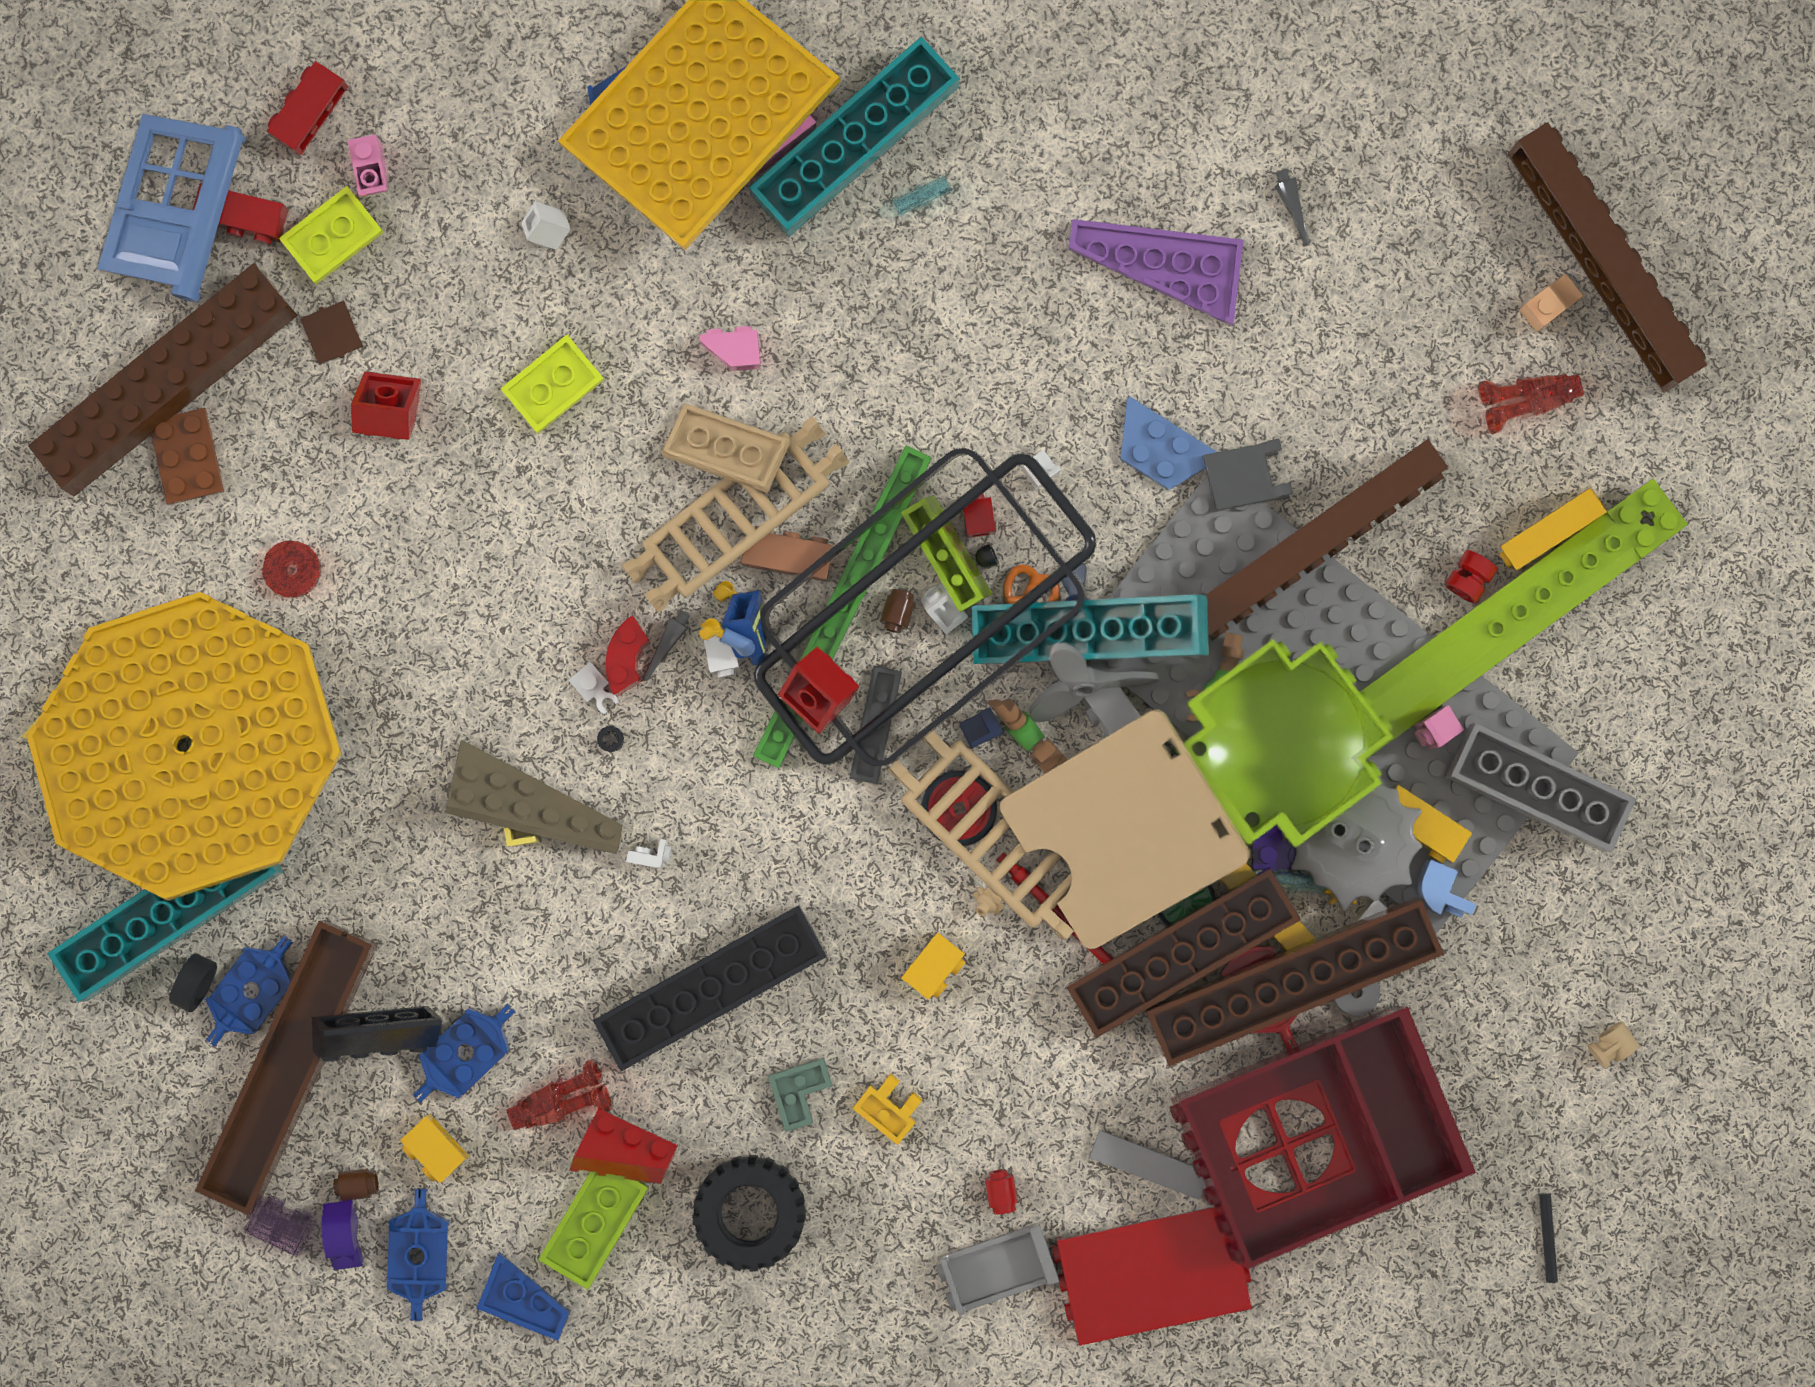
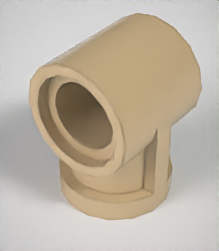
M1623 1021L1612 1025L1599 1035V1042L1596 1044L1592 1042L1588 1045L1590 1052L1604 1069L1610 1067L1611 1061L1619 1062L1633 1054L1640 1047Z

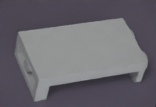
M1039 1222L940 1256L941 1264L936 1265L941 1282L947 1281L951 1291L946 1293L950 1309H957L959 1316L963 1315L965 1311L1048 1283L1049 1286L1059 1282Z

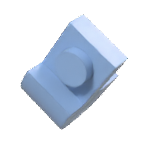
M1425 860L1418 878L1417 892L1426 909L1434 914L1441 915L1445 905L1447 906L1446 912L1462 918L1463 914L1473 915L1477 904L1450 893L1458 873L1457 870L1433 860Z

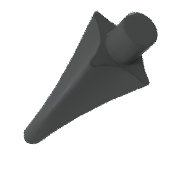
M1287 169L1278 171L1276 175L1279 183L1275 188L1291 215L1303 244L1308 246L1310 240L1302 214L1296 177L1290 179Z
M680 610L675 619L673 617L669 618L656 652L642 677L644 681L649 680L663 658L689 628L685 624L690 615L683 610Z

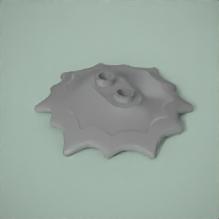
M1380 784L1298 845L1291 869L1309 872L1316 886L1325 887L1335 895L1343 911L1347 910L1351 903L1359 897H1367L1378 901L1387 889L1393 886H1410L1412 884L1409 866L1413 857L1422 848V844L1413 834V825L1422 813V810L1420 808L1403 806L1399 801L1397 789L1388 788ZM1337 825L1345 827L1344 835L1338 836L1335 833ZM1364 840H1367L1371 845L1370 850L1367 852L1362 851L1360 848V844Z

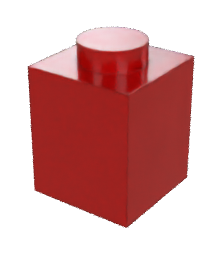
M982 494L963 510L966 538L995 535L996 529L991 497L985 498L984 494Z

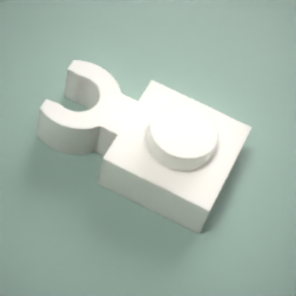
M589 662L568 680L588 703L595 698L597 700V708L603 714L608 713L603 707L605 699L610 698L615 704L619 703V699L613 693L604 690L609 683L592 662Z

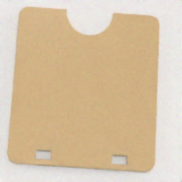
M1157 709L1147 712L1005 797L1000 803L1002 815L1026 853L1037 849H1047L1058 853L1068 863L1072 874L1071 886L1066 896L1057 904L1081 943L1088 949L1098 948L1242 867L1250 857L1248 847L1164 712ZM1169 739L1172 740L1180 755L1174 758L1171 757L1163 744ZM1220 818L1229 833L1223 837L1220 836L1213 825V822Z

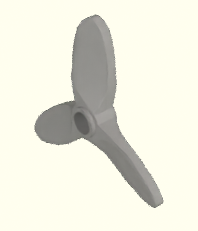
M1058 643L1053 645L1049 656L1052 669L1059 681L1050 685L1033 701L1029 708V714L1034 722L1048 721L1075 707L1084 697H1088L1102 688L1155 683L1160 681L1159 674L1155 672L1099 671L1087 666L1084 656L1075 647L1067 643Z

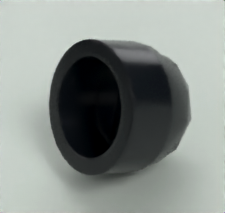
M991 543L977 550L975 560L979 566L991 568L999 565Z

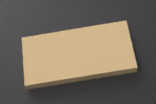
M684 403L661 454L663 457L768 493L790 445V440Z

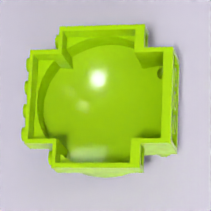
M1272 639L1186 703L1203 728L1184 741L1183 744L1247 845L1277 825L1290 844L1296 848L1382 784L1378 778L1382 773L1372 760L1367 763L1365 758L1393 738L1390 734L1393 728L1383 715L1377 717L1371 709L1375 704L1365 691L1358 692L1353 685L1356 682L1355 677L1347 667L1340 668L1335 661L1338 655L1328 643L1323 645L1321 641L1291 662L1288 659L1291 653L1282 641L1276 643ZM1175 748V752L1180 755L1177 748Z

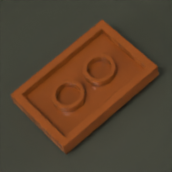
M206 408L175 414L167 422H161L156 426L155 431L151 435L167 505L224 492Z

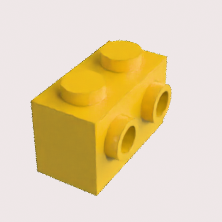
M937 932L902 975L901 979L929 1000L932 995L937 999L947 987V984L943 982L950 973L956 975L966 963L962 959L965 953Z
M431 1113L426 1115L400 1140L404 1145L402 1150L412 1160L417 1158L424 1166L422 1168L423 1173L433 1182L437 1180L441 1183L446 1180L470 1157Z

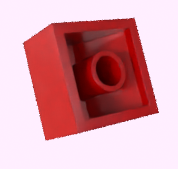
M364 371L351 403L352 433L409 440L416 421L421 379Z
M817 646L795 664L778 696L820 735L847 706L860 686L828 654L824 653Z

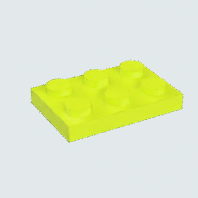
M346 186L279 239L317 285L383 234L384 231L350 188Z
M566 334L500 389L536 433L539 434L602 383L604 378Z

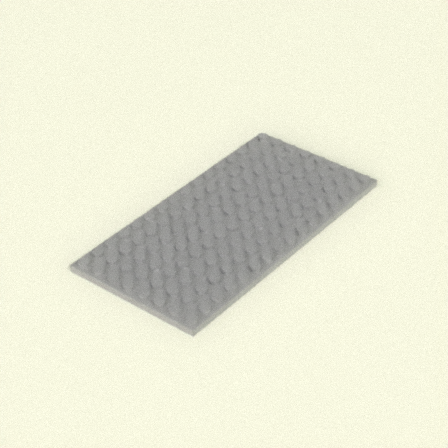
M1206 476L1108 599L1177 595L1205 596L1298 529L1264 502L1216 511L1208 477ZM1328 554L1323 556L1325 562L1309 574H1306L1304 570L1298 573L1301 579L1284 591L1281 587L1274 590L1277 596L1259 608L1257 604H1254L1251 607L1253 613L1237 624L1233 620L1227 623V626L1230 628L1226 631L1227 633L1243 636L1241 649L1244 650L1243 660H1239L1238 665L1272 639L1276 643L1280 641L1284 643L1291 653V656L1288 657L1291 662L1321 641L1323 645L1328 643L1338 655L1335 661L1340 668L1347 667L1355 677L1356 682L1353 685L1358 692L1434 638L1333 557L1330 558ZM1225 633L1213 641L1208 637L1209 655L1106 659L1100 661L1108 672L1158 673L1160 678L1158 682L1127 686L1125 688L1153 710L1157 709L1164 712L1170 723L1190 738L1203 727L1199 722L1190 723L1185 720L1188 714H1193L1186 705L1193 698L1187 699L1184 693L1189 690L1203 691V686L1215 675V671L1219 670L1220 662H1224V658L1221 655ZM1482 675L1427 715L1429 716L1447 705L1453 711L1464 730L1446 744L1430 750L1427 745L1422 747L1415 737L1414 732L1417 730L1413 725L1365 760L1367 763L1372 760L1382 773L1378 778L1383 786L1392 788L1394 785H1400L1472 832L1471 837L1454 863L1445 861L1442 864L1458 871L1450 893L1463 899L1528 818L1526 815L1445 778L1468 726L1473 723L1482 725L1566 766H1569L1579 754V752ZM1337 825L1335 833L1338 836L1344 835L1345 827ZM1367 840L1361 842L1360 848L1362 851L1367 852L1370 850L1371 845ZM1422 846L1413 857L1409 866L1412 881L1410 886H1393L1383 894L1397 905L1416 897L1419 898L1417 882L1425 860L1435 861L1428 856L1430 851ZM1445 905L1441 915L1434 914L1426 909L1436 934L1452 915L1446 912L1447 906Z

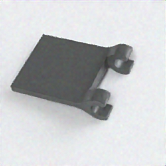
M1279 439L1202 456L1216 511L1290 498L1289 495L1293 494L1291 483H1283L1273 487L1266 457L1278 455V451L1282 450Z

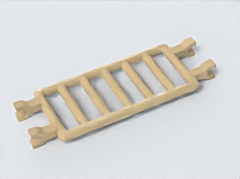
M813 416L808 418L802 428L793 436L786 432L779 434V436L790 440L787 450L813 479L814 484L801 493L779 468L774 479L792 500L779 511L762 491L741 484L769 517L757 529L753 527L725 493L737 482L723 478L643 542L646 550L636 559H630L621 565L635 583H638L644 577L646 571L655 564L668 577L669 580L659 588H653L644 594L658 613L667 606L668 601L676 594L680 593L683 597H688L824 491L829 486L826 476L835 469H841L850 463L837 444L832 446L826 456L816 464L805 454L802 448L811 441H817L826 435ZM715 499L746 535L734 547L731 546L702 510ZM692 517H694L723 553L711 565L708 564L679 528ZM669 535L674 538L701 572L688 583H686L657 546Z
M932 731L922 741L937 753L940 758L919 780L913 777L898 760L887 770L908 789L902 797V803L992 891L1000 896L1024 922L1034 928L1043 920L1061 940H1066L1074 930L1052 910L1068 893L1072 882L1071 873L1034 913L1020 902L1062 856L1051 851L1013 893L1000 880L1026 853L1020 843L992 872H989L979 862V859L1010 828L1006 819L1003 817L971 852L957 840L1000 795L1005 798L1014 791L964 742L958 740L949 747L940 739L935 731ZM960 754L972 767L929 811L925 810L916 799ZM981 775L993 787L948 832L937 819Z

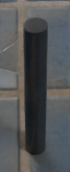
M1540 1193L1546 1283L1558 1282L1551 1193Z

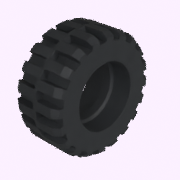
M758 1155L734 1157L727 1162L724 1161L710 1172L698 1189L694 1199V1214L692 1216L693 1225L696 1228L695 1235L698 1242H702L704 1245V1251L709 1256H714L717 1259L716 1262L720 1265H729L733 1267L732 1270L740 1272L742 1269H748L749 1272L759 1271L760 1268L764 1267L768 1269L775 1266L779 1260L785 1259L798 1243L806 1219L804 1194L799 1188L797 1179L790 1175L786 1167L776 1164L775 1160L768 1157L766 1159L760 1158ZM746 1185H753L766 1190L774 1199L777 1207V1220L773 1229L766 1236L752 1241L742 1240L732 1235L726 1228L722 1218V1207L726 1197L736 1188Z

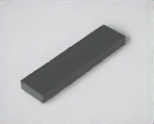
M874 665L860 729L896 700L902 671ZM892 718L861 743L867 753L875 759L883 760ZM855 752L849 779L878 785L882 766L867 764Z

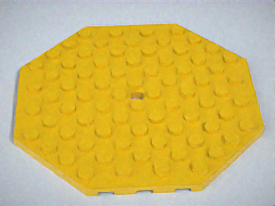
M202 592L89 627L83 637L84 641L76 654H73L62 673L64 676L57 688L52 690L42 707V714L35 726L32 725L26 735L56 845L167 901L282 863L342 754L310 646ZM185 737L192 740L191 747L187 752L178 751L177 744L179 740Z

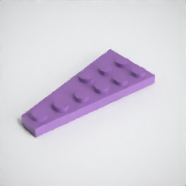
M1072 219L1068 250L1230 326L1234 325L1243 249L1242 239Z

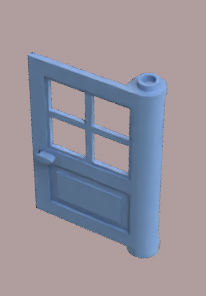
M142 114L97 269L172 285V296L189 302L199 303L201 297L199 290L240 148L246 141V137L241 135L242 130L230 125H225V128L222 129ZM155 135L180 139L172 168L146 164ZM187 141L213 145L205 175L179 170ZM144 170L170 175L161 204L136 199ZM177 176L203 181L194 210L169 206Z

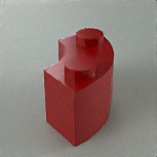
M633 615L626 619L615 631L606 653V676L609 686L616 697L642 682L638 673V660L643 649L651 643Z

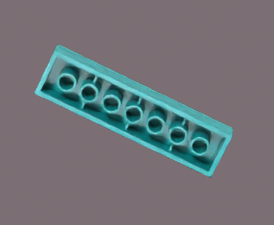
M921 36L749 187L751 197L789 238L959 88L960 78Z
M1177 595L1086 600L1083 609L1078 615L1018 663L1050 662V650L1053 645L1058 643H1067L1075 647L1084 656L1085 660L1209 655L1207 596ZM1077 601L1036 602L975 650L973 652V663L985 665L1005 664L1072 610ZM1014 604L972 606L973 637Z
M277 864L169 901L144 889L47 954L78 1002L89 1001L284 872L280 865Z

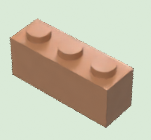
M783 531V535L770 532L742 555L741 564L745 567L799 576L832 549L833 545L828 544V539L812 536L811 541L800 539V534ZM831 561L809 579L827 582Z

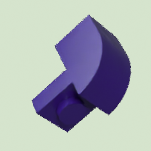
M353 1200L323 1204L321 1221L323 1248L326 1258H330L333 1270L363 1266V1255L357 1239L359 1222Z

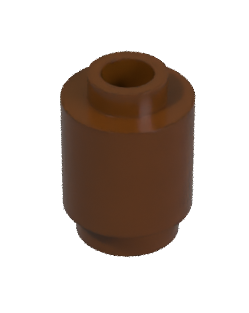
M892 589L891 594L887 595L880 622L885 625V630L901 633V630L908 629L915 605L912 593L900 589Z
M368 1168L339 1172L338 1178L334 1179L333 1182L335 1196H340L342 1201L371 1198L373 1194H378L379 1192L377 1172L375 1170L369 1171Z

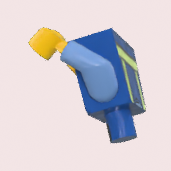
M723 581L713 591L715 598L721 602L725 601L728 597L731 598L722 622L723 629H721L716 619L710 618L700 625L703 629L699 631V636L708 641L716 635L719 637L720 642L731 646L735 657L739 659L749 657L752 665H758L766 657L765 650L769 641L762 631L760 613L764 603L760 590L746 593L740 591L737 593L730 581Z

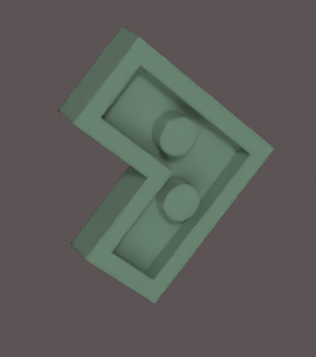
M824 1058L768 1075L785 1132L814 1123L805 1095L833 1086Z

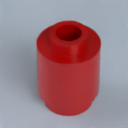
M1006 1169L989 1172L990 1176L985 1178L989 1207L992 1208L993 1214L1001 1215L1016 1211L1015 1204L1018 1203L1014 1175L1007 1173Z

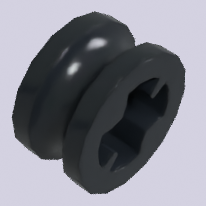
M606 726L599 731L597 742L603 750L615 752L623 746L624 735L618 728ZM610 731H615L614 736H618V743H613L612 747H606L607 742H603V736L609 735Z

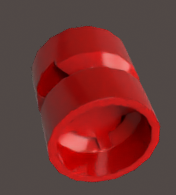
M1465 550L1457 563L1459 570H1453L1444 585L1448 590L1465 601L1476 604L1485 591L1483 584L1491 582L1498 568L1482 555L1471 550Z

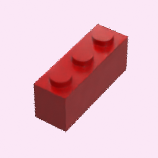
M317 61L312 66H307L300 77L301 82L297 88L289 91L281 111L275 113L268 122L269 128L267 132L269 135L299 156L303 154L349 87L344 79Z
M199 183V187H198L197 195H196V198H195L193 210L195 209V206H196V202H197L198 195H199V192H200V189H201V185H202L201 183ZM228 190L218 227L227 229L226 233L228 235L243 238L244 234L254 236V240L259 243L271 245L272 241H281L279 238L283 234L289 209L283 203Z

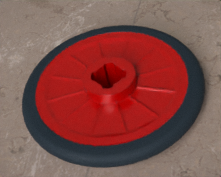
M950 771L937 777L926 789L921 806L929 811L967 771ZM978 776L937 821L950 832L991 789L990 785ZM996 800L957 840L963 846L974 844L989 833L997 816ZM961 801L964 803L966 812L956 815L952 806ZM927 828L936 839L941 841L929 828Z

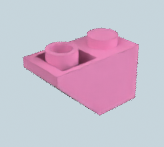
M377 135L347 140L359 197L387 192L388 171L382 142Z
M750 326L736 327L734 332L723 333L722 329L706 330V334L699 335L701 345L732 371L761 369L757 330H752Z
M1449 705L1438 709L1414 724L1417 730L1414 732L1416 739L1422 747L1427 745L1429 750L1441 747L1464 730Z

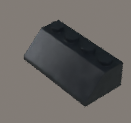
M429 1006L312 1017L313 1052L318 1058H322V1061L328 1062L337 1061L340 1059V1056L351 1055L352 1058L369 1057V1053L380 1052L381 1055H396L398 1050L409 1049L410 1052H425L427 1047H436L442 1028V1018Z

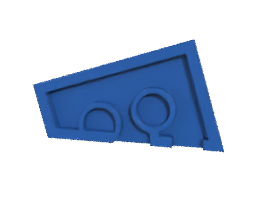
M498 1253L476 1309L559 1341L570 1311L502 1253Z

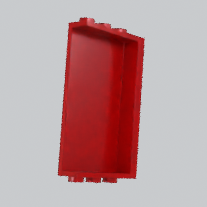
M1209 1207L1064 1239L1056 1237L1057 1245L1052 1246L1055 1263L1061 1262L1063 1274L1058 1275L1061 1293L1067 1291L1069 1303L1064 1304L1067 1321H1073L1079 1346L1252 1309L1247 1283H1251L1250 1271L1230 1259L1225 1247L1226 1244L1230 1243L1228 1236L1219 1232L1214 1217L1219 1215L1217 1209Z

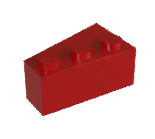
M598 1108L573 1157L569 1171L597 1172V1175L601 1176L612 1174L624 1176V1179L661 1184L678 1145Z

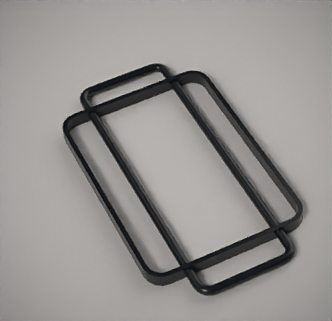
M966 448L954 449L944 455L767 601L760 613L762 631L775 647V650L756 666L754 672L755 684L810 757L817 763L823 765L834 764L854 749L858 756L867 764L873 766L889 765L898 760L1078 615L1084 607L1086 591L1082 582L1073 571L1087 561L1094 553L1096 536L1091 527L1040 463L1031 455L1025 453L1014 454L992 470L984 458L977 452ZM968 455L977 461L987 476L783 643L773 632L769 622L770 613L777 604L953 459ZM1024 465L1032 472L1084 538L1085 544L1082 550L1067 562H1065L1000 480L1016 466ZM995 484L1060 567L856 733L853 734L839 715H837L832 722L845 737L846 741L832 752L823 753L768 684L765 677L766 672L782 658L793 669L797 661L790 651ZM1069 577L1078 592V599L1072 610L891 756L884 760H878L867 753L861 745L865 739L1064 578Z

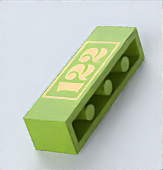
M935 495L921 499L902 511L901 514L915 535L944 510ZM950 521L920 545L959 612L971 608L993 594Z

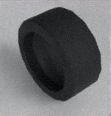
M198 953L189 957L172 986L169 1002L187 1012H193L202 1002L213 982L217 963Z

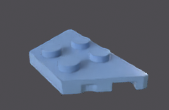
M1129 396L1126 401L1120 460L1167 490H1171L1205 469L1202 456L1216 453L1215 450Z

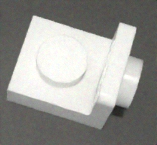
M943 583L930 588L921 599L926 612L946 635L969 618L965 610L959 612Z
M660 839L656 856L653 855V849L636 846L635 851L628 850L626 862L663 869L664 863L669 864L672 847L667 846L668 840Z

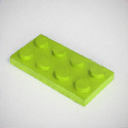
M590 1172L538 1260L589 1290L649 1186L641 1181L624 1179V1176L612 1174L601 1176L597 1175V1172Z

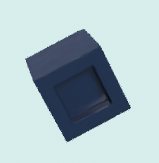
M991 707L980 711L979 714L959 724L971 749L1003 734Z

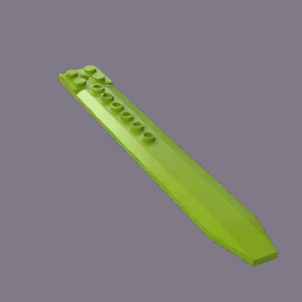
M1650 479L1609 509L1607 513L1587 525L1360 692L1365 691L1375 704L1371 709L1377 717L1383 715L1393 728L1390 731L1393 738L1366 757L1365 760L1686 527L1688 523L1655 479ZM1642 511L1646 514H1652L1653 518L1651 520L1653 524L1651 526L1647 523L1644 525L1640 523V520L1643 518L1641 515Z

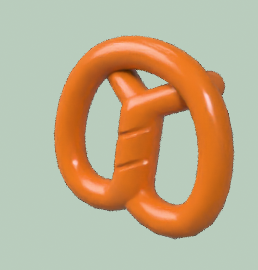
M1026 564L1014 566L1008 572L1003 584L1005 603L1015 604L1049 575L1038 574L1034 568ZM1020 573L1029 575L1030 580L1023 595L1012 596L1011 589L1016 576ZM1059 584L1051 589V596L1047 602L1058 601L1060 595Z

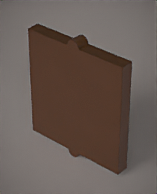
M344 300L327 308L320 307L319 311L300 319L319 365L338 357L343 359L345 354L364 347Z

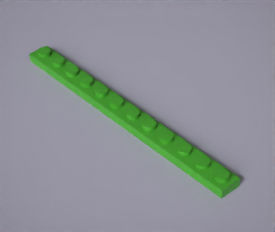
M906 445L872 515L927 470L932 457ZM915 492L861 535L827 606L881 563L903 519L901 512L908 508ZM868 588L812 634L801 659L817 646L834 659ZM782 700L785 706L789 709V711L801 725L803 719ZM774 711L753 756L779 769L795 736L776 711Z

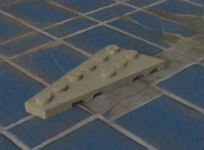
M461 740L445 813L617 854L622 824Z

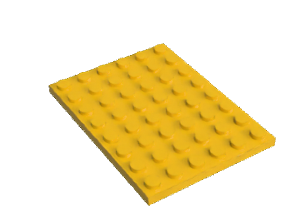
M688 0L562 135L558 142L676 244L686 250L841 80L837 74L746 0Z

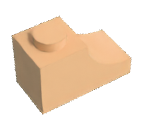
M1565 274L1527 302L1519 311L1534 330L1538 332L1581 299L1583 294Z

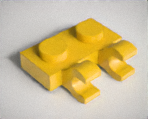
M890 1073L878 1090L870 1085L852 1109L898 1145L916 1123V1120L910 1115L922 1102V1098L913 1092L902 1107H898L887 1098L900 1081Z

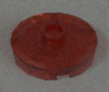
M285 540L274 545L264 558L262 575L266 585L274 593L286 598H299L309 594L317 586L321 576V563L317 553L310 546L299 541ZM295 564L297 566V572L293 575H290L288 573V567L290 565Z

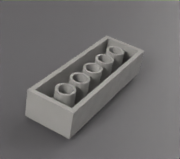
M1477 723L1468 726L1445 775L1447 779L1601 852H1613L1636 802V798Z

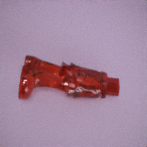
M1564 373L1561 375L1525 377L1524 380L1517 378L1516 384L1509 386H1498L1488 380L1480 381L1478 384L1479 396L1484 406H1490L1521 396L1525 399L1522 402L1491 407L1486 410L1485 418L1491 434L1501 432L1509 419L1528 413H1534L1536 416L1539 414L1544 415L1566 403H1572L1574 398L1584 396L1581 379L1578 374L1567 376Z
M594 1059L587 1060L583 1064V1071L577 1076L564 1082L559 1077L555 1083L551 1081L545 1087L534 1091L524 1099L518 1100L517 1105L506 1109L513 1129L518 1130L525 1126L527 1129L551 1123H559L560 1120H565L566 1115L593 1105L606 1112L613 1110L606 1084H602L571 1099L564 1100V1096L569 1093L603 1082L602 1073Z

